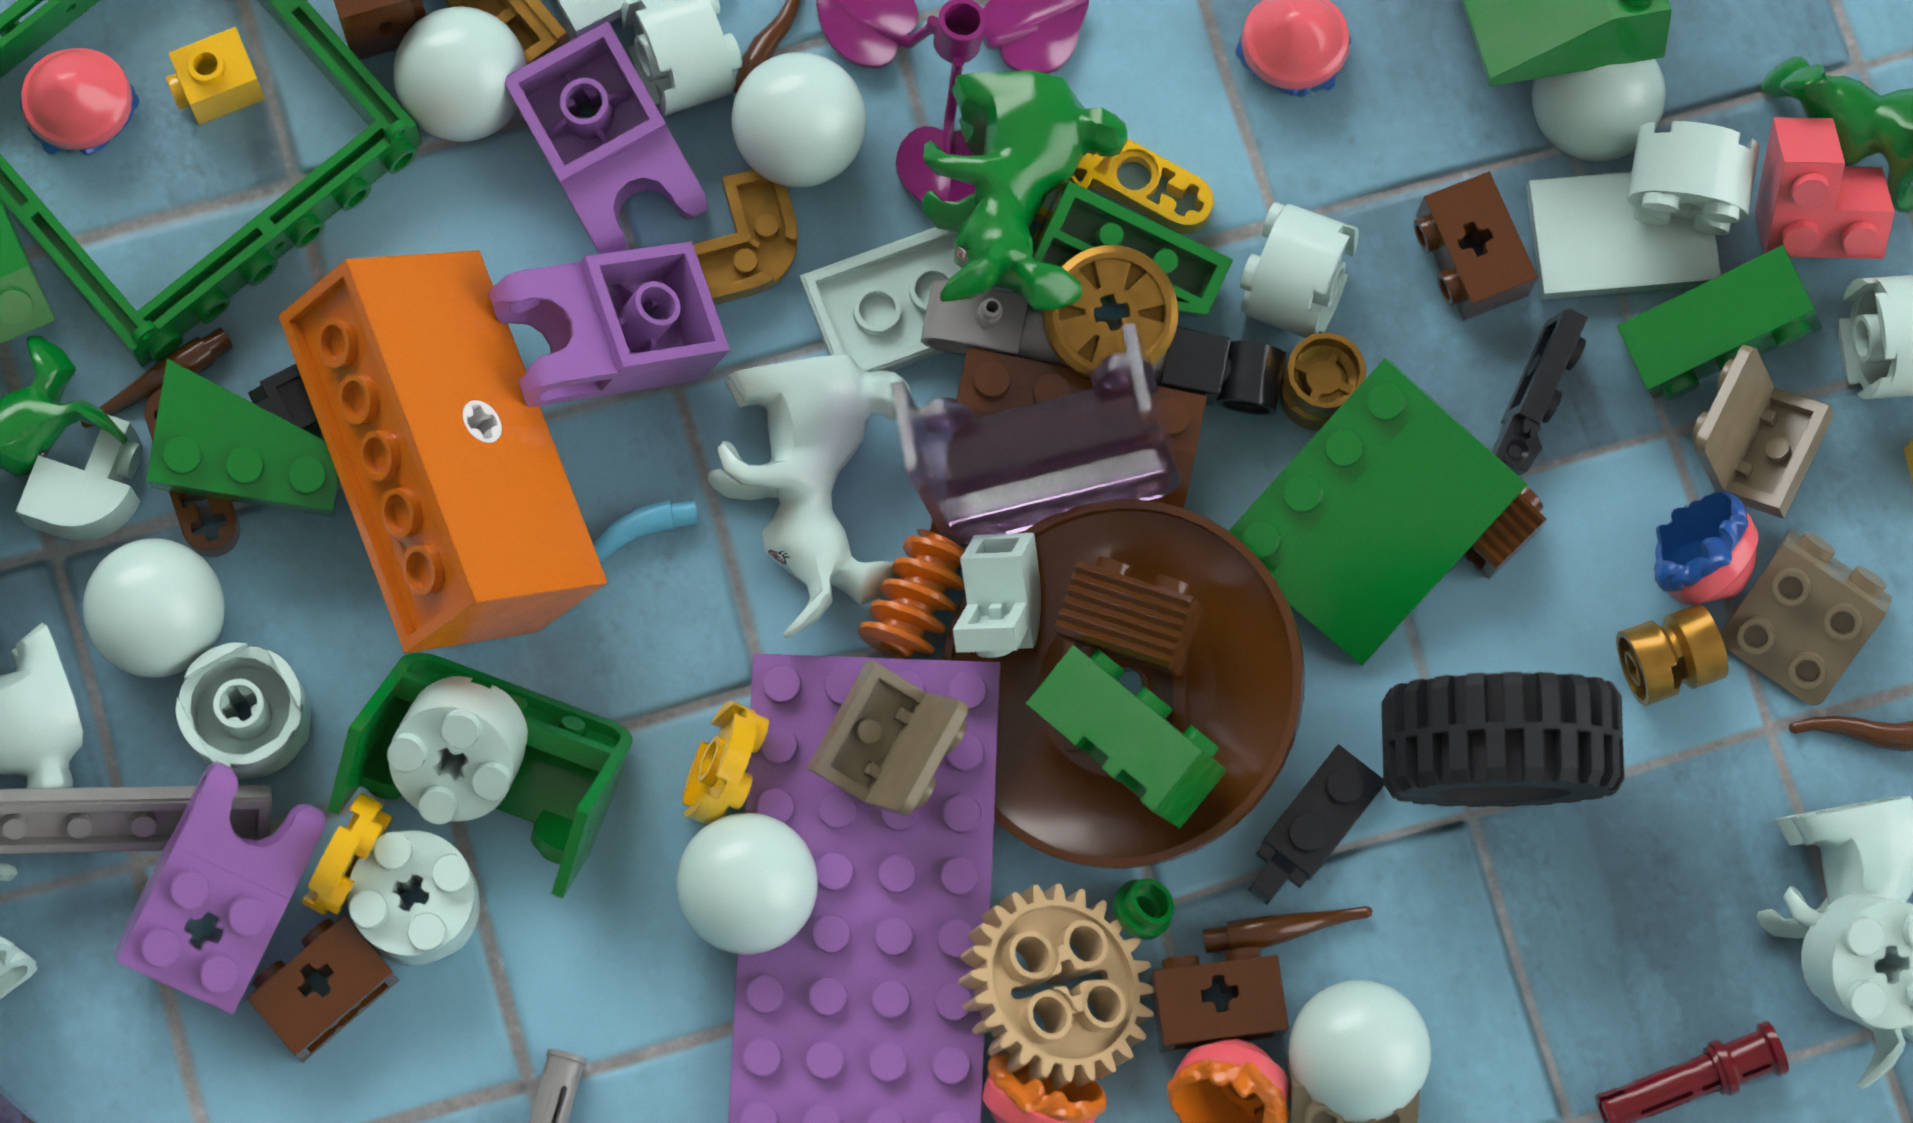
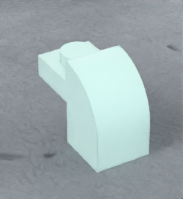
M108 415L126 435L127 442L122 444L101 428L85 470L38 455L15 511L27 527L67 540L90 541L110 535L128 522L141 501L132 487L122 482L124 478L131 479L136 473L143 450L142 445L138 444L140 437L130 422Z
M1034 533L974 535L960 558L967 605L953 628L956 652H976L980 657L995 658L1007 655L1019 648H1034L1038 636L1041 613L1040 573Z

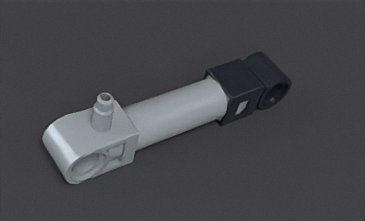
M942 279L932 282L920 340L922 344L939 351L965 356L967 348L971 347L1067 367L1058 359L1047 342L1042 325V310L1033 309L1021 294L992 288L971 299L941 302L940 292L948 280ZM1094 317L1096 322H1107L1110 331L1120 328L1118 321ZM1177 326L1173 341L1162 358L1145 372L1126 380L1207 396L1206 405L1212 406L1217 400L1218 405L1232 411L1251 415H1273L1277 409L1286 352L1263 343L1231 341L1226 336Z

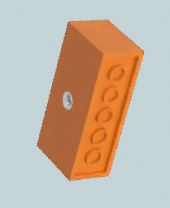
M480 250L345 259L278 315L404 653L537 633L608 583L540 406L531 407L525 403L518 380L526 374V369L508 323H501L496 318L488 294L493 288V283Z

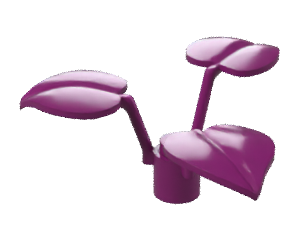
M816 0V7L821 29L830 46L840 57L856 66L875 69L886 67L894 60L898 45L911 49L931 34L934 35L933 44L938 55L951 63L943 130L932 126H923L911 131L901 141L896 154V171L901 184L912 197L922 204L923 196L928 191L935 192L942 201L955 202L975 193V185L936 175L926 166L923 161L924 144L931 140L946 154L975 156L967 147L961 130L954 131L957 102L951 89L955 85L954 79L956 76L962 75L964 63L971 61L979 53L982 41L988 49L999 47L1002 61L1013 71L1033 70L1045 74L1053 73L1068 62L1075 50L1081 26L1089 7V0H989L984 8L973 0H950L942 6L938 17L934 15L929 16L926 25L915 33L913 31L917 26L918 10L914 0Z

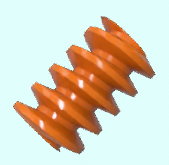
M917 529L919 536L906 538L902 548L909 558L900 557L894 560L891 569L898 579H886L880 588L887 601L876 600L870 606L869 612L876 622H863L858 629V634L864 642L890 658L912 659L911 657L914 652L932 655L935 648L923 637L924 632L929 631L943 634L946 626L934 616L935 611L955 612L957 605L945 594L947 588L965 591L964 581L956 573L958 567H961L960 558L965 550L952 540L929 530Z

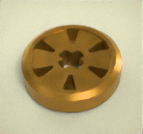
M1103 245L1078 253L1062 265L1066 271L1081 282L1082 296L1079 301L1058 310H1042L1041 315L1047 342L1054 354L1064 365L1081 376L1090 379L1117 381L1145 372L1162 358L1172 343L1176 332L1178 303L1170 279L1154 260L1140 251L1129 247ZM1103 296H1110L1113 305L1123 304L1125 308L1126 318L1117 320L1120 328L1115 331H1110L1107 322H1096L1094 318V309L1102 307L1100 298Z

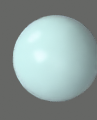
M471 7L444 8L424 16L402 38L393 65L394 87L404 111L427 133L449 141L466 142L479 140L499 131L517 113L518 108L505 85V80L508 75L526 66V59L522 45L516 35L504 22L494 15Z
M785 53L772 57L758 65L742 82L732 108L733 136L744 160L756 173L765 179L787 187H812L830 181L841 174L858 154L866 131L865 104L854 80L835 62L812 53Z
M1656 59L1628 64H1613L1592 70L1534 79L1531 92L1535 120L1548 141L1563 153L1589 162L1612 161L1634 152L1639 127L1646 123L1656 122V130L1664 111L1666 98L1663 74Z
M158 538L136 540L111 552L93 571L83 599L84 624L88 636L97 651L116 668L135 676L147 678L167 677L188 670L198 657L212 649L220 635L225 615L223 590L216 573L207 561L197 552L183 544Z
M758 813L731 814L721 817L701 829L684 850L676 877L678 902L686 921L694 932L704 941L718 949L743 955L764 953L782 946L791 940L810 917L815 905L818 889L815 862L803 839L785 823Z
M1345 981L1322 990L1312 997L1300 1011L1290 1034L1289 1062L1293 1076L1306 1088L1314 1102L1325 1104L1333 1112L1343 1116L1345 1121L1363 1123L1375 1118V1121L1395 1114L1393 1111L1397 1108H1404L1414 1098L1418 1090H1421L1431 1062L1430 1037L1426 1024L1416 1007L1398 991L1373 981ZM1323 1110L1326 1113L1336 1117L1332 1112Z

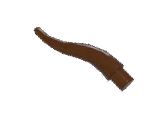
M786 0L778 15L753 38L742 56V67L738 68L736 85L733 90L735 94H737L742 82L751 71L761 63L772 58L778 45L788 33L797 15L801 0Z
M218 328L202 339L199 337L194 338L155 364L99 408L111 416L150 398L155 391L162 388L167 359L196 374L212 366L217 357L233 348L229 336L222 328ZM81 421V425L84 428H90L93 426L91 424Z
M1825 716L1813 717L1793 722L1789 725L1790 732L1794 734L1813 730L1842 734L1876 748L1903 752L1913 751V720L1901 723H1887L1856 717Z
M1368 906L1348 909L1270 915L1227 921L1226 926L1203 929L1205 949L1207 954L1246 947H1271L1323 928L1369 918L1372 916L1373 911Z

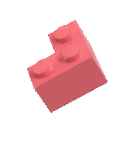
M1773 117L1754 210L1764 254L1784 245L1789 257L1884 259L1895 211L1883 167L1844 166L1845 161L1833 118Z

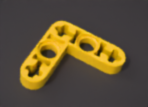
M1128 139L1120 154L1110 158L1099 156L1096 153L1095 156L1087 153L1080 160L1074 175L1066 181H1071L1088 190L1092 187L1156 223L1180 234H1192L1202 229L1209 220L1214 204L1213 193L1209 185L1200 177ZM1128 162H1137L1148 169L1151 180L1146 187L1140 190L1127 189L1120 184L1117 178L1118 169ZM1076 177L1084 179L1081 182H1079L1076 179ZM1161 177L1169 180L1166 186V193L1178 199H1183L1187 192L1194 194L1197 197L1195 207L1200 212L1189 210L1185 216L1178 215L1175 212L1177 202L1164 193H1161L1158 204L1150 201L1157 192ZM1041 207L1034 219L1042 225L1048 210Z

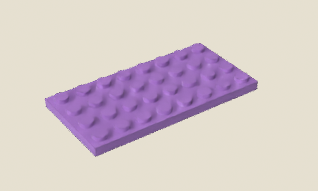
M753 653L750 708L754 709L756 714L768 718L769 728L762 746L756 753H751L747 765V773L752 774L753 779L745 800V813H758L775 818L788 825L803 839L815 862L818 889L815 905L810 917L791 940L782 946L764 953L737 954L728 1123H982L986 1033L974 1035L973 1028L983 1018L980 1011L971 1012L963 1010L962 1005L975 997V990L960 985L958 979L975 970V968L962 961L960 957L963 952L973 946H977L969 938L968 934L971 930L984 923L981 916L991 909L1001 681L1000 662ZM867 660L876 661L926 693L957 698L969 706L968 713L964 719L967 723L965 734L958 746L951 753L945 754L933 775L936 778V783L931 796L921 808L914 809L908 816L867 806L806 769Z

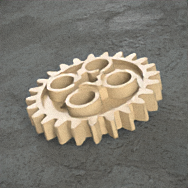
M1038 884L1031 886L1020 895L1016 891L999 901L1000 906L995 905L981 916L984 923L971 930L968 934L969 938L977 946H973L963 952L960 957L966 964L975 968V970L958 979L960 985L975 990V997L962 1005L963 1010L971 1012L980 1011L983 1018L972 1031L974 1035L991 1032L994 1036V1040L987 1052L990 1056L998 1054L1004 1049L1010 1053L1007 1065L1008 1072L1012 1073L1026 1064L1029 1065V1081L1033 1078L1041 1081L1049 1075L1053 1088L1059 1089L1072 1081L1079 1088L1095 1080V1077L1100 1080L1115 1072L1116 1066L1125 1063L1134 1056L1130 1047L1137 1045L1146 1038V1034L1138 1025L1151 1019L1154 1014L1148 1007L1140 1003V1000L1154 993L1153 986L1139 982L1138 977L1140 973L1151 967L1150 962L1133 960L1131 952L1139 946L1141 941L1139 938L1122 939L1119 933L1123 927L1116 919L1108 923L1104 919L1107 902L1104 900L1091 908H1086V895L1083 889L1077 890L1067 898H1065L1061 884H1055L1044 891V893ZM1070 941L1078 947L1081 960L1073 954L1070 948ZM1015 951L1024 957L1028 971L1019 965ZM1098 972L1103 976V980L1083 981L1070 990L1066 986H1059L1021 999H1015L1011 995V992L1032 990L1046 981L1048 985H1058L1086 974ZM1087 1001H1090L1095 1006L1099 1020L1091 1014ZM1033 1011L1042 1018L1045 1024V1031H1042L1037 1026L1033 1017Z

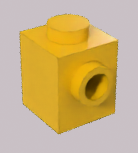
M236 27L168 53L176 73L165 77L178 109L182 110L191 107L198 125L265 100Z

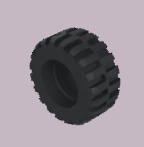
M1554 672L1468 673L1467 675L1436 676L1432 679L1411 680L1409 683L1394 685L1393 688L1389 689L1381 703L1383 784L1392 798H1396L1398 801H1411L1413 804L1422 805L1436 804L1437 806L1516 807L1519 805L1538 806L1552 805L1553 803H1574L1614 795L1625 780L1622 697L1611 681H1605L1603 678L1584 677V675L1555 674Z

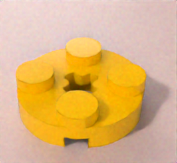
M731 700L718 710L710 724L721 728V730L710 743L701 740L690 766L683 791L682 803L690 806L683 812L684 816L705 825L724 817L728 806L738 810L745 802L753 779L752 774L745 772L751 753H756L760 749L769 728L768 718L756 714L754 709Z
M362 792L357 796L349 809L354 814L348 826L339 825L307 888L310 891L303 897L301 904L322 915H326L328 911L338 915L344 903L348 904L347 896L355 881L349 878L357 860L360 857L364 860L368 858L376 841L387 832L393 816L382 811L383 803Z

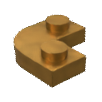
M753 169L722 177V184L736 233L693 244L714 305L753 296L770 289L786 275L796 256L798 247L797 222L787 186L773 183L756 173Z

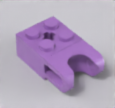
M608 21L506 77L505 85L521 117L598 254L628 250V244L624 239L618 218L622 205L633 194L648 190L663 194L676 208L679 215L686 220L694 219L708 211V203L703 189ZM588 101L593 108L601 106V108L597 109L598 113L593 117L587 119L584 117L577 118L580 116L577 107L581 103Z
M692 241L584 256L580 262L513 272L501 279L488 293L496 318L501 323L529 325L542 333L550 346L551 354L541 356L535 360L523 378L518 380L525 403L531 407L702 381L730 351Z
M216 761L205 769L171 839L169 838L114 948L113 954L118 963L234 1015L326 826L323 810L310 804H303L290 810L285 821L272 836L258 841L241 838L233 831L229 821L232 802L238 790V778L231 767ZM206 912L214 914L211 922L216 927L215 931L210 936L203 935L200 940L191 939L193 934L189 928L185 927L187 921L190 918L201 920Z

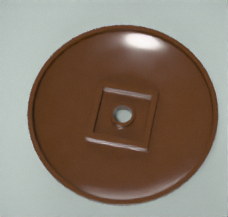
M1114 499L1069 508L1043 519L1022 532L1034 533L1040 573L1041 613L1039 631L1034 648H1019L1007 655L995 658L980 657L976 652H956L953 628L967 605L966 595H964L951 621L941 659L1001 663L995 821L1011 835L1030 847L1054 858L1082 866L1102 869H1130L1172 861L1193 853L1220 838L1256 807L1273 785L1293 746L1300 724L1304 701L1305 668L1300 635L1290 605L1272 574L1243 542L1225 528L1187 509L1155 501ZM1099 556L1133 567L1132 578L1153 584L1157 574L1180 580L1192 586L1189 596L1196 598L1204 605L1180 677L1106 654L1126 672L1138 673L1142 681V687L1145 686L1173 709L1166 720L1179 731L1184 733L1190 725H1193L1220 747L1213 758L1225 767L1227 772L1181 828L1153 812L1140 801V797L1123 783L1114 779L1101 768L1102 766L1082 749L1075 746L1026 704L1073 645L1089 657L1095 651L1092 648L1067 641L1054 632V624L1058 620V612L1062 608V601L1066 597V590L1070 585L1071 576L1078 561L1096 566Z

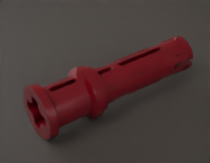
M1763 1021L1757 1024L1755 1032L1724 1044L1720 1040L1709 1042L1707 1047L1703 1048L1702 1055L1642 1077L1619 1088L1596 1094L1595 1100L1604 1123H1634L1719 1091L1722 1095L1736 1094L1740 1090V1085L1772 1072L1779 1077L1789 1072V1065L1783 1045L1775 1029L1769 1021Z

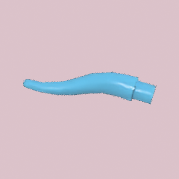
M670 500L638 507L615 520L593 542L600 562L637 537L658 532L675 531L674 527L698 524L695 500L671 503Z

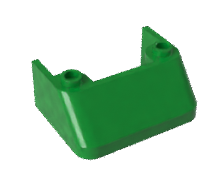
M410 653L403 656L349 726L327 811L339 815L359 787L367 789L372 795L381 799L394 800L402 796L392 779L387 751L410 706L423 689L438 680L455 676L472 678V683L480 684L489 689L494 685L505 691L516 702L525 718L528 729L527 744L522 764L508 793L495 809L534 823L530 836L533 846L540 851L545 859L560 864L551 894L564 898L590 855L627 762L633 741L630 732L615 721L429 653Z

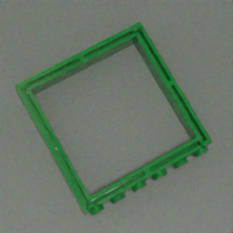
M17 0L0 14V78L101 0H49L22 22L19 19L43 0ZM258 0V2L369 127L138 311L134 309L0 154V198L7 212L142 368L150 361L159 362L177 350L183 342L182 336L200 321L206 324L218 318L230 305V297L245 285L254 286L268 278L278 265L277 260L294 246L303 248L313 242L322 233L325 221L340 209L348 211L358 206L369 195L371 191L370 185L388 171L394 174L408 166L418 153L417 148L422 145L417 124L307 0Z

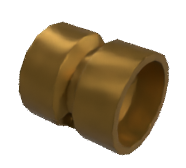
M1330 332L1312 334L1298 343L1288 359L1279 393L1281 407L1290 420L1302 428L1319 431L1365 380V361L1357 346L1344 336Z
M1696 604L1665 615L1664 623L1661 627L1652 620L1617 632L1616 646L1623 673L1634 696L1643 706L1678 695L1682 683H1685L1691 689H1695L1727 678L1729 672L1728 658L1721 634L1713 617L1702 604Z

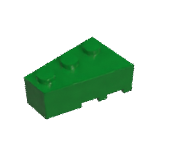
M1071 181L1059 186L1033 242V259L1057 266H1062L1067 260L1078 253L1097 246L1118 245L1140 251L1154 260L1170 279L1177 297L1178 315L1190 317L1208 315L1233 262V259ZM1011 290L1012 293L1020 294L1018 291ZM1110 296L1100 298L1102 306L1124 308L1123 304L1113 305Z
M1784 245L1617 325L1648 392L1654 399L1665 395L1667 400L1676 399L1693 391L1700 385L1698 380L1720 372L1728 360L1735 359L1742 345L1757 348L1759 354H1763L1777 347L1791 344L1806 335L1823 329L1816 310Z
M167 359L146 478L150 488L334 518L340 480L325 440Z
M1073 645L1026 704L1075 746L1082 749L1102 766L1101 768L1114 779L1123 783L1140 797V801L1148 808L1178 828H1181L1227 772V769L1213 758L1220 747L1193 725H1190L1184 733L1179 731L1166 720L1173 709L1145 686L1135 695L1119 682L1126 671L1101 650L1096 648L1089 657Z

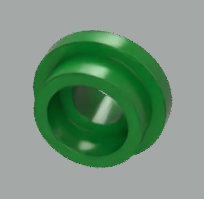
M1150 878L1133 879L1127 881L1116 891L1113 899V909L1118 922L1129 934L1139 939L1150 940L1160 936L1169 927L1174 912V902L1169 891L1160 882Z

